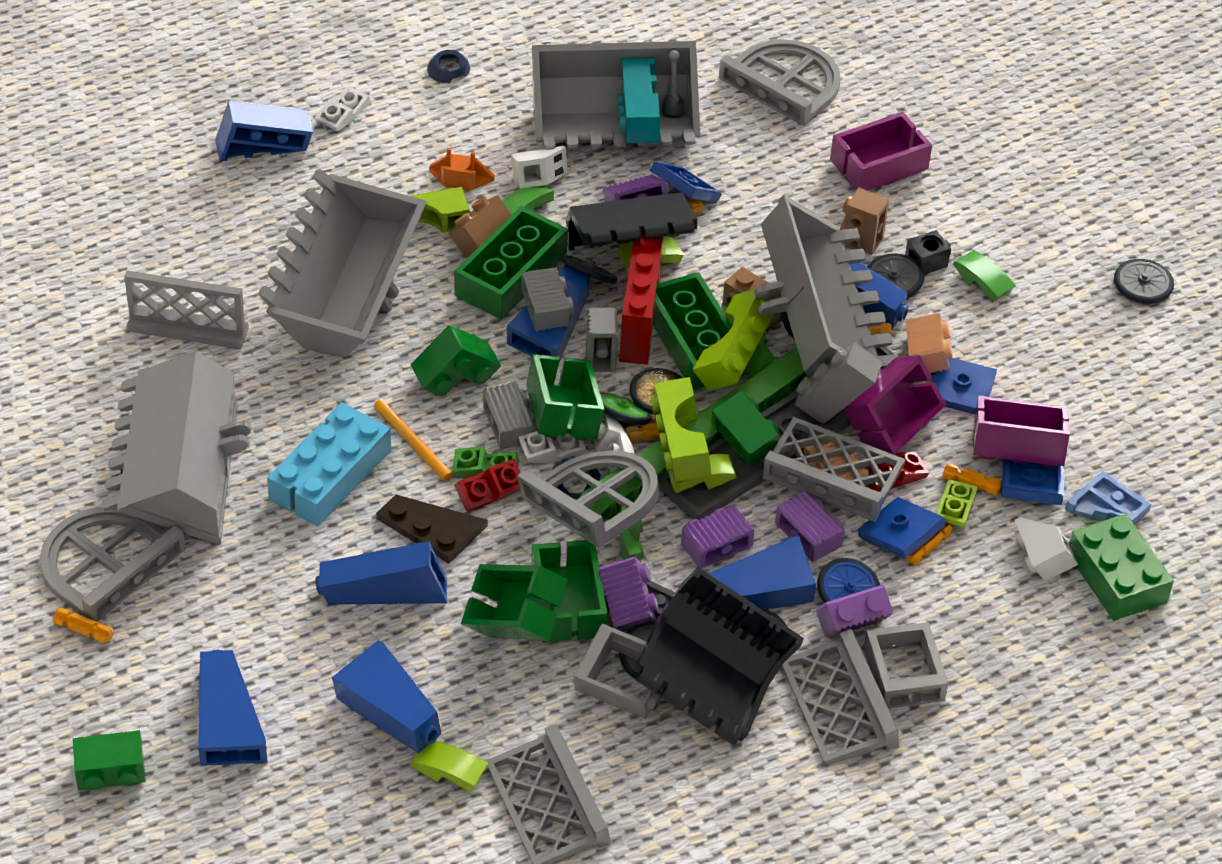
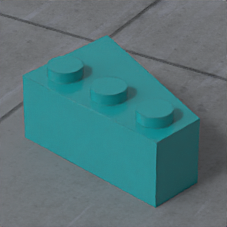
M622 58V93L617 94L618 120L620 121V133H625L626 143L660 142L658 93L655 91V84H657L655 58Z

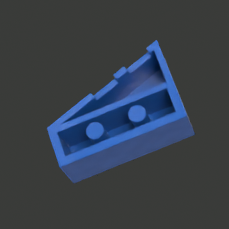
M228 100L215 139L219 161H228L227 157L244 155L245 159L253 158V154L263 152L277 155L306 151L313 134L308 110Z

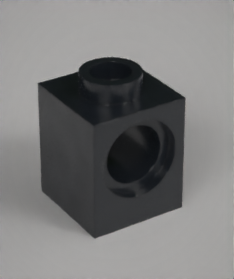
M935 230L908 239L905 255L914 258L918 265L923 268L925 275L948 267L951 246Z

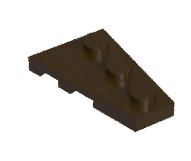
M397 494L376 513L377 520L414 543L429 541L436 556L447 563H450L488 526L487 519Z

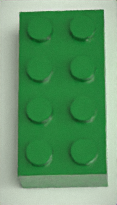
M520 206L454 271V295L502 320L524 298L521 289L522 272L553 268L561 260L562 256L567 254L568 229Z
M697 272L658 283L653 315L655 330L683 377H690L693 390L705 387L693 371L703 350L717 343L732 327V324L724 314L701 274ZM746 367L741 376L746 374Z

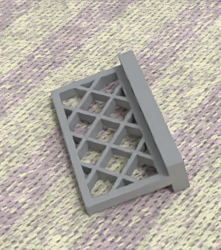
M126 271L124 279L130 317L127 323L128 332L242 349L249 330V324L245 322L241 288ZM134 282L142 283L149 289L143 292L134 285ZM162 288H172L177 294L171 296ZM192 292H199L206 298L200 301ZM155 293L164 302L158 304L149 296ZM220 297L234 298L235 302L228 305ZM184 298L193 306L187 309L178 301ZM142 301V302H143L144 304H146L147 306H142V305H137V304ZM212 302L221 311L215 313L206 305ZM171 306V307H172L173 309H175L176 311H174V310H167V309H165V308ZM199 310V311H200L201 313H203L204 315L193 314V313H195V312H197V311ZM226 315H228V316L231 317L233 320L224 319L223 317L226 316Z
M793 417L774 450H770L765 457L763 479L799 493L806 491L812 498H818L822 502L876 522L880 515L882 504L905 465V459ZM798 429L808 433L809 438L796 441L793 433ZM829 441L835 443L837 448L824 451L820 443ZM814 445L818 453L804 456L800 448ZM794 450L798 458L791 459L781 455V453ZM858 452L863 454L866 459L852 462L848 454ZM842 456L846 464L832 467L828 459ZM822 460L826 469L820 470L808 464ZM887 463L895 467L893 470L880 473L877 464ZM870 466L874 475L860 478L856 469ZM850 471L854 480L849 481L838 477L836 474ZM878 482L882 490L877 492L865 487V485Z
M852 629L841 632L839 640L792 655L784 662L782 668L824 765L840 762L884 746L887 750L899 748L898 729ZM838 652L840 660L836 667L821 662L825 655ZM805 664L811 668L806 677L794 674L790 667ZM817 669L832 674L826 685L811 680ZM837 677L851 681L847 692L832 687ZM807 687L822 692L817 702L803 698V693ZM828 694L843 699L838 710L823 705ZM849 702L862 706L863 710L858 718L843 713ZM818 712L833 717L828 728L814 723L813 720ZM839 719L854 724L849 736L834 731ZM860 727L873 731L876 738L864 742L855 739V736ZM829 738L845 743L841 750L830 754L827 753L825 748Z
M557 724L545 728V736L486 760L488 762V770L532 864H553L594 845L602 848L612 844L608 827ZM542 748L545 749L547 756L542 765L528 761L531 753ZM507 763L517 765L512 778L499 775L496 767ZM524 768L539 772L533 784L519 780ZM545 774L559 778L555 791L540 787ZM503 783L508 785L507 789H505ZM515 787L530 791L524 804L510 800V795ZM536 794L551 798L546 810L531 806ZM558 800L572 805L567 817L552 813ZM515 809L520 810L519 815H517ZM527 813L542 817L537 830L523 827L522 822ZM548 820L564 824L558 837L543 833ZM570 826L584 830L587 836L576 842L565 839ZM528 836L533 837L531 842H530ZM539 840L555 844L550 853L539 858L537 857L534 849Z

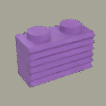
M650 174L649 177L635 178L634 181L630 179L629 182L625 181L624 184L620 182L619 185L604 186L603 194L605 202L664 195L668 194L665 180Z
M803 491L802 494L799 493L792 499L789 498L787 502L784 501L777 506L776 525L789 538L799 536L805 555L812 562L842 547L844 527L839 519L832 518L825 511L823 503L818 498L813 499L806 491Z
M732 504L731 507H726V509L719 508L715 510L710 516H705L704 519H693L682 527L681 545L695 564L702 569L752 547L755 530L738 508Z
M634 556L599 568L615 629L625 632L635 625L656 620L654 612L659 611V607L654 593L649 594L646 582H650L651 577L646 563L641 564Z
M880 585L825 602L816 609V613L824 635L831 638L849 629L853 631L856 628L859 629L873 623L876 624L879 621L882 622L892 615L893 609L885 587Z

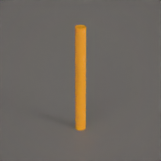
M383 399L375 402L374 408L443 481L453 477V473Z

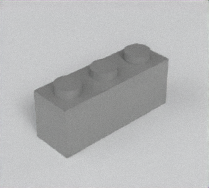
M855 342L851 343L844 350L842 348L839 349L830 362L827 364L822 363L813 376L810 378L805 377L797 387L799 394L795 406L821 424H825L876 383L882 361Z

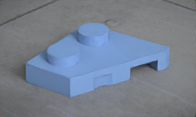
M1102 471L1067 501L1065 510L1102 521L1126 513L1135 525L1150 511L1151 503L1105 471Z

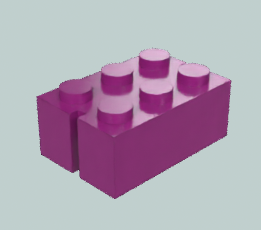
M903 111L833 135L830 160L842 175L846 174L845 179L855 191L858 187L868 191L929 169L932 144L920 130L916 131V125Z
M920 355L893 359L878 374L876 383L844 408L854 430L860 429L861 432L858 434V437L862 443L895 455L946 406L935 382L908 384L911 382L929 381L932 378Z
M978 396L973 425V455H978L984 459H1009L1015 463L1034 462L1046 467L1064 466L1070 436L1068 407Z

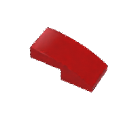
M899 452L895 454L905 459V465L891 489L928 477L930 472L916 452ZM887 463L877 464L880 473L893 470L895 467ZM870 466L865 467V469H868L869 476L874 475ZM878 482L867 485L869 489L877 492L882 490Z
M515 459L489 467L483 473L460 480L454 486L465 510L469 512L520 491L517 475L521 472Z

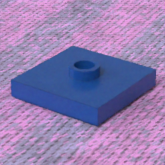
M654 162L649 170L673 186L676 191L682 192L683 195L691 199L717 202L722 195L720 191L682 166Z
M948 358L949 369L947 371L943 369L942 372L937 371L934 373L931 383L935 382L946 403L945 407L975 414L978 396L990 397L997 369L955 358Z
M1003 459L1001 497L1062 505L1064 497V466L1046 467L1040 463H1015L1009 459Z
M897 497L880 511L876 522L868 520L857 531L858 536L862 540L906 559L946 525L943 516Z

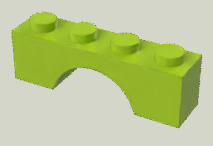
M462 187L410 195L411 197L427 201L418 222L431 224L442 233L450 232L456 227L454 222L460 216L470 213Z
M755 289L734 295L724 313L733 326L722 339L703 350L693 368V371L708 391L737 384L774 314L762 315L758 309L761 303L772 300L771 298L757 300L753 292Z
M690 377L654 383L656 395L650 396L653 414H655L657 432H663L659 433L662 451H668L664 452L666 470L673 471L675 482L712 476L709 451L704 433L692 432L683 428L689 422L697 419L695 396Z

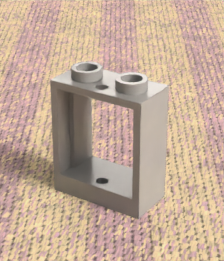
M929 622L908 623L902 626L878 627L866 630L864 651L872 675L888 709L945 701L949 683ZM921 644L931 675L890 680L881 650Z
M601 624L573 676L575 690L646 719L650 710L655 711L661 700V688L656 693L647 688L643 698L639 699L596 681L611 650L638 660L646 643L642 639Z

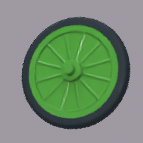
M600 392L605 414L635 425H646L651 422V414L639 408L632 400L616 394Z

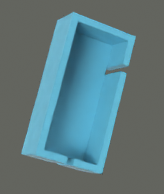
M341 402L325 418V424L321 422L267 477L269 500L290 512L295 508L297 516L318 527L391 451V428Z

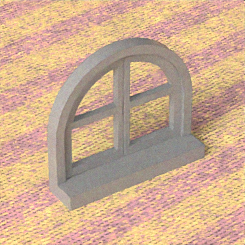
M787 39L765 41L750 47L736 59L726 55L720 60V80L802 126H805L836 98L840 87V71L835 61L818 47L801 41ZM790 54L803 58L792 68L787 69L767 58V56ZM759 61L783 75L776 81H773L751 69L750 66ZM815 63L826 77L825 88L805 79L800 74ZM794 80L819 95L812 101H809L787 89L786 86Z
M599 451L584 454L562 463L542 477L536 476L527 469L517 475L523 500L598 548L643 519L655 506L660 492L654 467L644 458L623 451ZM604 467L624 469L604 483L585 473V471ZM637 475L641 479L643 487L639 497L633 503L614 490ZM575 476L594 489L581 498L574 500L556 487ZM606 495L627 508L603 523L602 517L587 507Z
M96 507L80 511L60 522L47 536L40 555L42 575L46 585L55 596L80 615L98 622L185 551L184 533L175 525L166 531L157 524L118 512L117 510L104 511L102 507ZM114 524L125 526L123 530L101 547L80 533V531L97 525ZM134 531L152 542L151 545L126 565H123L108 554L111 549ZM69 540L90 556L62 577L57 568V560L62 547ZM98 561L114 574L85 597L70 586L69 583Z

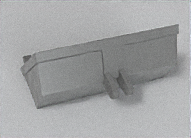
M696 41L532 45L533 115L536 142H543L545 149H554L555 142L565 141L568 148H578V141H590L591 147H602V140H613L615 147H624L626 137L625 133H620V121L618 120L617 94L622 93V58H655V75L657 79L655 91L658 93L661 145H672V138H683L686 145L695 144V138L701 137ZM672 50H676L680 54L677 60L676 94L680 95L684 101V113L677 116L666 115L662 112L663 100L667 95L671 94V60L669 53ZM637 143L638 146L649 145V143Z
M317 169L313 178L323 188L321 194L312 188L307 189L304 194L305 199L314 209L312 213H309L301 207L295 213V217L305 226L304 231L301 233L295 227H289L286 236L296 248L294 252H291L288 248L282 246L277 252V256L287 266L285 272L276 266H271L268 271V276L278 287L274 292L267 286H262L258 295L268 305L266 312L304 349L319 353L347 356L359 344H363L366 341L379 310L384 312L392 310L393 305L388 298L394 299L399 294V290L392 280L427 201L337 175H327L321 169Z
M783 195L778 200L779 204L761 223L777 282L762 285L753 291L757 300L778 296L782 298L761 303L758 307L760 314L772 315L787 312L805 374L809 378L814 375L822 363L827 364L830 362L839 349L842 348L844 350L853 342L882 361L880 373L893 359L898 357L895 354L878 356L876 348L891 345L892 337L889 333L871 335L869 329L871 326L884 324L886 318L883 312L865 314L863 309L864 305L878 303L879 296L876 291L858 293L856 287L858 284L871 282L873 279L870 270L851 271L850 264L866 260L865 251L863 249L845 251L843 243L859 240L858 230H839L838 226Z
M194 351L161 364L138 371V376L122 382L121 390L123 392L135 391V395L119 401L118 409L121 412L132 410V414L117 419L115 429L117 431L129 430V434L114 439L111 448L114 451L126 449V454L109 460L108 468L110 470L123 469V473L106 480L105 488L108 491L120 489L118 495L104 499L102 509L104 511L117 510L118 512L169 529L175 525L184 534L214 544H221L232 455L241 453L243 450L246 451L250 447L249 437L246 436L251 433L252 427L251 423L245 420H238L236 422L238 399L235 396L234 373L201 353Z

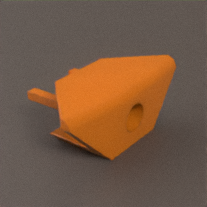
M447 148V155L429 166V171L444 187H462L463 190L471 191L495 179V175L475 158V152H471L469 157L451 154V148Z

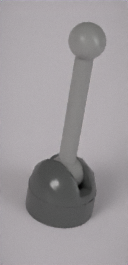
M672 50L669 53L671 60V94L664 98L662 112L670 116L684 113V101L680 95L676 94L677 60L680 57L679 52L676 50Z

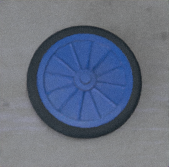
M839 558L830 561L821 569L817 579V589L823 603L880 586L879 579L874 571L863 562L852 558Z

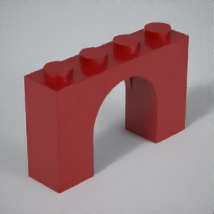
M641 235L640 240L633 241L622 310L619 362L649 364L656 288L661 280L663 237L645 239L644 235Z

